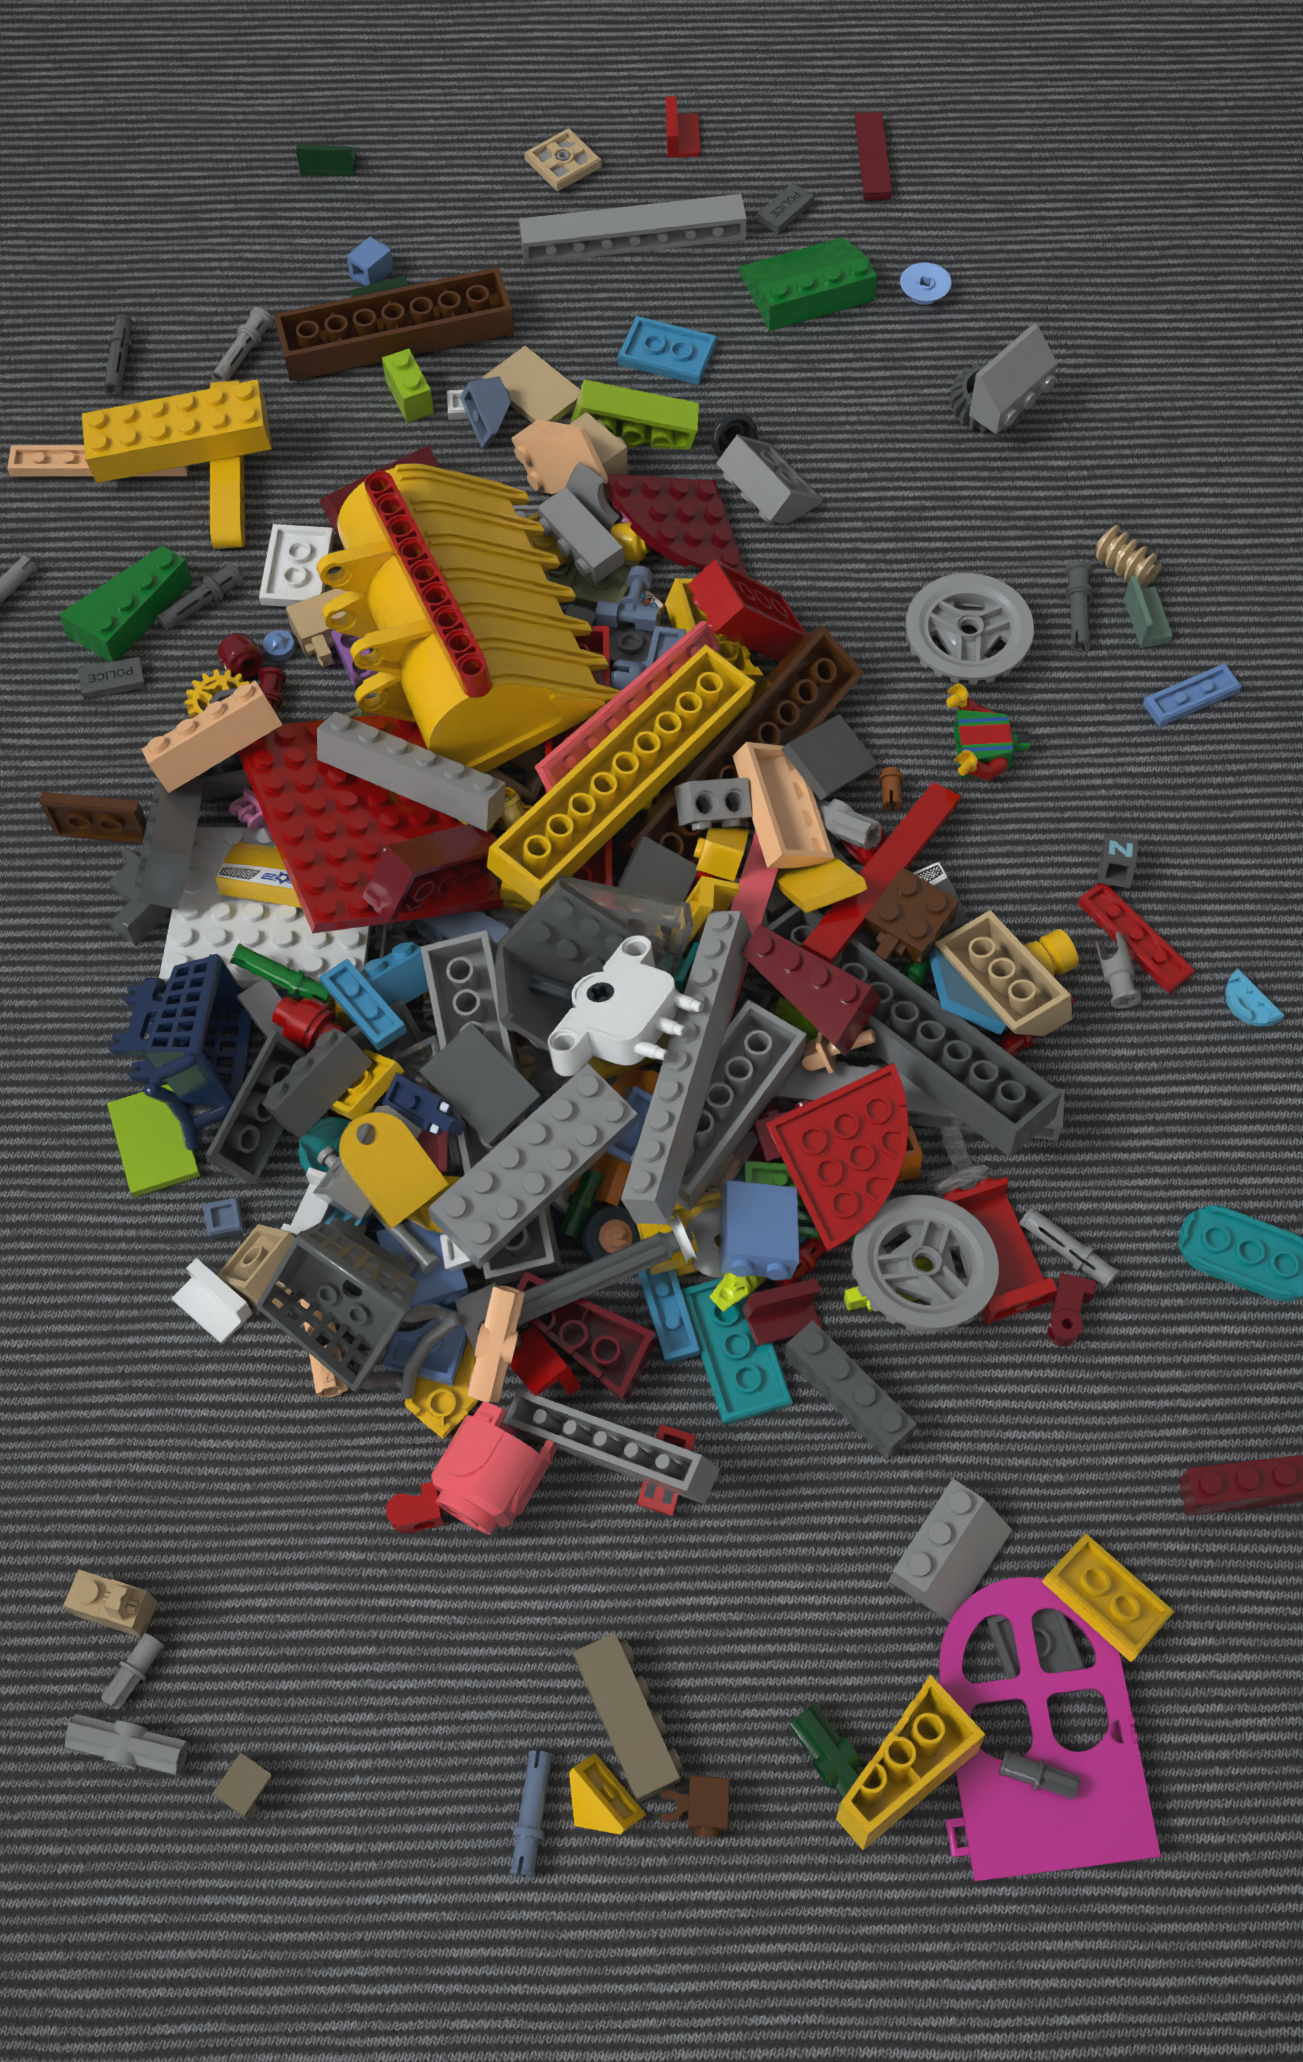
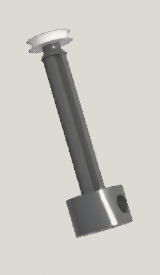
M676 1214L669 1222L672 1231L668 1233L658 1232L524 1291V1301L517 1326L657 1264L671 1260L674 1253L680 1250L686 1263L692 1257L697 1259L690 1243L693 1241L691 1231L684 1229L678 1214ZM497 1282L455 1300L462 1324L474 1351L481 1322L486 1318L493 1285H498ZM516 1327L518 1336L515 1348L523 1345L518 1327Z

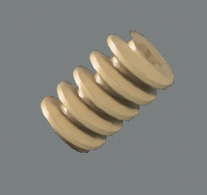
M1113 526L1102 536L1094 552L1097 560L1105 562L1107 568L1115 569V574L1124 576V580L1127 583L1130 576L1137 575L1141 589L1146 588L1161 570L1162 563L1154 564L1157 558L1155 553H1152L1147 558L1145 557L1148 551L1146 546L1136 551L1138 540L1133 539L1127 544L1129 533L1124 532L1118 537L1117 534L1120 526Z

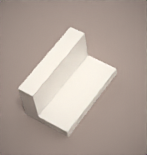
M196 1258L186 1268L191 1279L171 1299L223 1345L253 1313L243 1298Z

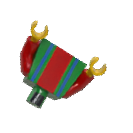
M957 683L947 690V693L952 695L946 701L949 708H956L958 706L959 709L956 711L953 730L957 757L954 761L958 762L960 779L976 777L984 781H990L1010 768L1014 751L1029 750V732H1011L1009 717L1006 714L994 712L976 703L968 697V691L962 684Z

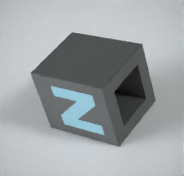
M1105 834L1098 863L1097 883L1125 888L1131 887L1137 864L1138 839Z

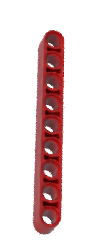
M385 471L373 472L364 481L371 510L462 691L471 698L483 697L488 694L492 687L486 659L392 476Z

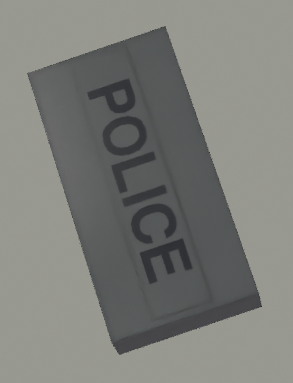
M792 183L757 213V222L779 234L814 203V196Z
M140 657L78 668L81 693L84 700L146 688Z

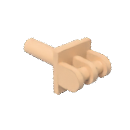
M869 1029L861 1032L850 1050L876 1042L874 1031ZM819 1031L817 1038L810 1040L806 1045L802 1061L803 1067L809 1071L826 1067L829 1074L834 1073L837 1054L841 1052Z

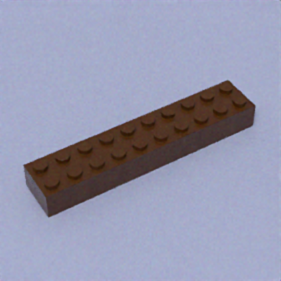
M824 626L805 634L753 692L750 704L694 758L613 851L627 865L639 837L645 836L697 865L699 858L693 857L699 837L706 839L708 829L692 831V825L679 826L674 787L688 781L739 778L732 756L746 742L785 746L794 739L816 728L864 674L863 670ZM726 798V806L731 810L730 801ZM696 800L697 809L702 812V805ZM721 823L711 824L712 828H721Z

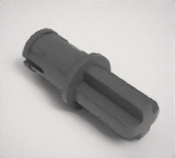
M1009 1750L1005 1751L999 1775L1032 1785L1033 1791L1040 1788L1068 1799L1076 1797L1080 1785V1778L1078 1776L1045 1765V1760L1043 1759L1037 1762L1012 1753Z

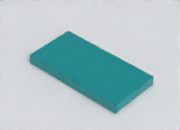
M719 1278L681 1289L722 1425L725 1426L792 1406L793 1401L773 1343L756 1347L742 1311V1306L750 1295L725 1312L710 1299L709 1296L723 1279Z

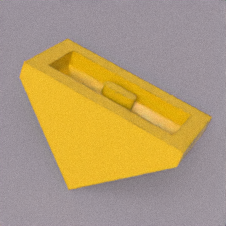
M596 1753L573 1767L569 1772L574 1826L621 1835L646 1815Z

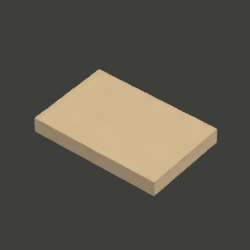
M526 346L519 349L483 376V379L500 376L504 387L509 391L510 406L531 423L538 419L557 422L575 408L580 389Z

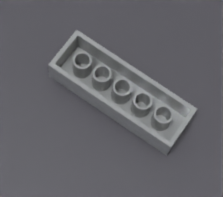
M747 1000L725 1030L675 1202L688 1211L692 1210L755 1123L754 1121L757 1120L805 1053L806 1033L750 1000ZM635 1152L630 1158V1164H632Z
M589 1064L585 1065L430 1205V1219L480 1269L635 1126L638 1113Z

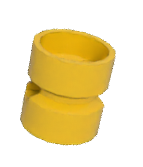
M1056 929L1041 936L1039 942H1029L1024 945L1053 977L1054 973L1061 976L1078 966L1079 959L1075 946L1070 937L1061 929Z

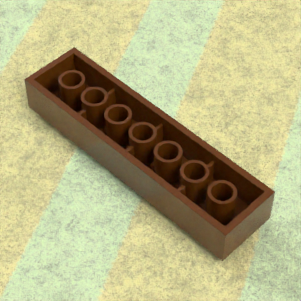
M499 267L273 314L290 381L382 362V357L406 349H410L412 355L515 334L513 310Z

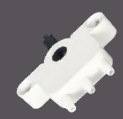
M640 935L626 938L603 966V972L592 973L583 978L579 977L574 985L537 973L531 976L529 983L530 991L565 1003L567 1014L548 1038L553 1068L561 1076L577 1074L589 1062L592 1056L619 1065H632L640 1062L645 1057L664 1061L668 1057V1051L655 1045L663 1032L678 1036L685 1034V1026L673 1021L679 1008L695 1012H701L703 1009L701 1001L676 992L674 979L669 973L655 968L651 941L645 936Z

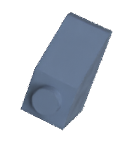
M500 376L470 381L460 396V400L482 449L487 448L496 435L511 403L509 391L504 387Z

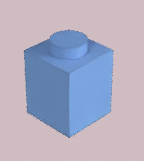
M372 237L367 238L347 255L350 277L363 286L381 282L394 271L391 250L387 245L379 243Z

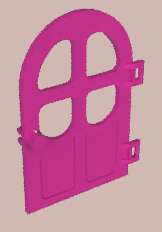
M1018 1577L992 1583L980 1589L961 1605L949 1622L943 1637L939 1656L940 1681L938 1683L970 1718L972 1709L979 1704L1015 1699L1023 1701L1028 1710L1032 1732L1031 1748L1023 1757L1037 1762L1043 1759L1045 1760V1765L1076 1775L1080 1778V1785L1074 1799H1068L1040 1788L1033 1791L1032 1785L999 1775L1002 1760L988 1755L980 1748L977 1754L956 1771L963 1818L946 1820L951 1856L954 1858L970 1855L974 1882L1161 1857L1138 1746V1735L1135 1731V1721L1131 1712L1119 1651L1042 1583L1043 1579ZM1054 1609L1071 1619L1084 1632L1093 1647L1096 1657L1093 1667L1058 1673L1044 1672L1039 1664L1032 1627V1616L1039 1610ZM990 1616L1005 1617L1009 1620L1013 1629L1020 1667L1019 1675L1013 1679L970 1683L966 1680L962 1671L963 1655L968 1639L978 1624L985 1618ZM1096 1690L1103 1697L1108 1717L1106 1735L1095 1747L1087 1751L1073 1752L1067 1750L1057 1743L1053 1736L1047 1699L1054 1694ZM955 1828H965L968 1847L958 1848Z

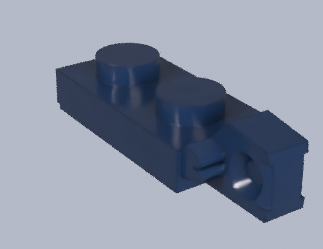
M396 1072L382 1102L383 1106H390L426 1132L441 1136L444 1130L461 1136L467 1123L451 1114L454 1106L449 1104L448 1100L408 1076Z

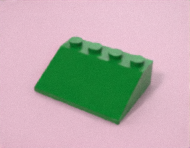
M843 237L738 267V272L769 331L875 301L877 274L867 256Z

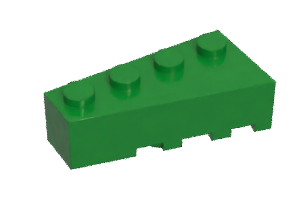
M160 546L58 614L67 637L109 662L118 661L157 620L156 615L166 610L193 582L186 559L168 548Z

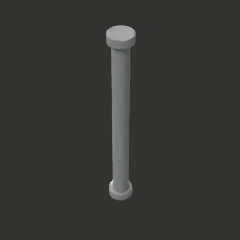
M328 1146L319 1153L317 1161L322 1166L330 1168L338 1157V1151L333 1146ZM376 1210L372 1212L382 1225L420 1264L419 1269L425 1275L430 1274L438 1267L441 1261L436 1254H430L401 1223L397 1224L394 1228H389Z

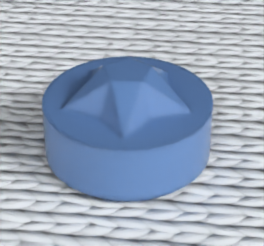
M272 631L263 640L265 654L272 661L282 662L288 660L295 652L293 637L287 631Z

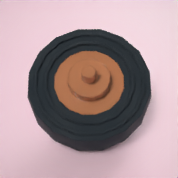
M606 1206L593 1212L585 1221L581 1232L582 1248L587 1258L592 1262L641 1241L636 1223L628 1210L620 1206Z

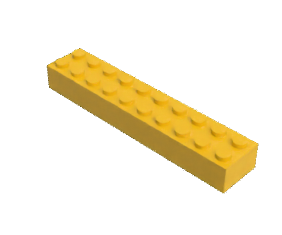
M705 644L489 847L487 868L534 905L558 879L566 882L750 704L755 682Z

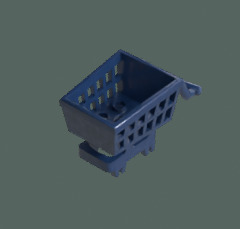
M210 954L209 957L175 965L167 986L161 978H145L142 984L129 986L127 991L132 996H126L124 1001L127 1005L135 1006L128 1030L126 1033L113 1035L111 1039L117 1045H110L108 1048L112 1054H146L148 1056L147 1060L132 1063V1067L138 1072H130L128 1075L132 1081L149 1082L144 1087L145 1095L167 1105L180 1122L185 1147L188 1150H195L199 1147L198 1133L200 1130L225 1119L245 1082L253 1019L236 997L243 992L242 988L218 954ZM229 1014H240L239 1020L228 1021ZM220 1015L219 1021H209L210 1016ZM226 1029H238L237 1036H225ZM207 1030H217L216 1036L206 1035ZM147 1031L148 1033H150L149 1038L144 1039L145 1033ZM204 1044H214L213 1050H203ZM223 1045H236L235 1052L222 1051ZM220 1060L234 1061L233 1068L219 1067ZM220 1076L231 1077V1083L225 1084ZM167 1082L173 1091L161 1087V1083ZM182 1102L213 1107V1109L193 1119V1116Z

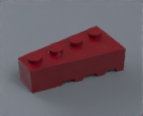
M462 824L452 829L440 830L433 834L414 837L399 843H391L381 852V859L362 897L387 923L398 919L399 915L397 913L407 908L409 912L420 908L422 905L421 901L431 895L439 899L445 896L455 884L461 888L491 873L492 871L487 868L489 847L497 838L489 830L484 831L470 824Z
M758 925L741 952L845 1057L882 1000L880 995L869 984L761 925Z

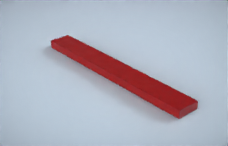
M933 782L859 873L865 879L867 890L836 902L802 943V948L833 964L864 925L865 917L902 867L906 870L910 867L959 805L961 795Z

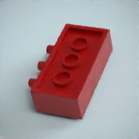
M716 559L688 584L694 594L692 597L694 604L706 614L708 618L706 623L714 634L718 636L722 634L733 643L739 642L750 651L756 650L767 659L771 657L781 662L806 634L782 593Z

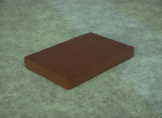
M51 792L41 793L39 802L56 836L135 844L143 843L147 821L139 801Z

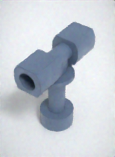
M634 566L630 569L627 577V585L630 591L628 596L623 597L619 603L598 602L595 611L596 625L618 627L620 622L635 623L637 630L654 631L655 626H660V607L643 606V603L640 601L642 592L650 589L653 580V574L648 568Z

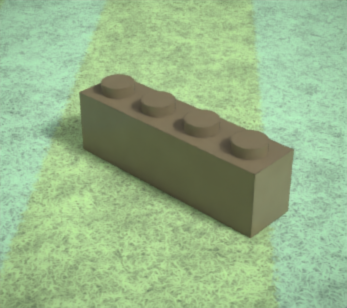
M613 1633L574 1651L576 1664L637 1804L680 1784L678 1773L684 1770L675 1748L667 1750L662 1738L663 1735L667 1734L666 1727L658 1711L651 1714L646 1699L650 1698L651 1694L643 1676L635 1678L630 1666L631 1663L635 1662V1658L627 1640L619 1642L616 1633Z

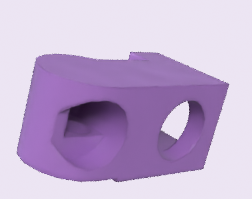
M336 630L331 631L334 642L333 647L338 657H340L353 686L363 683L362 681L377 674V671L360 669L355 666L350 649L353 643L360 639V637L353 636L342 640L346 634L338 633ZM369 649L364 650L360 655H367L371 652Z

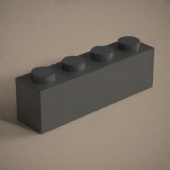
M813 1320L786 1344L785 1358L886 1460L913 1436L917 1423Z

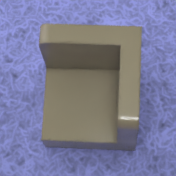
M240 1752L212 1794L251 1821L260 1808L255 1802L271 1780L272 1775Z

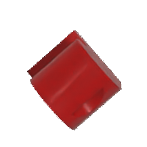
M433 1482L421 1484V1495L397 1494L388 1501L386 1515L396 1531L410 1533L445 1525L443 1510L435 1503L440 1492L433 1486Z

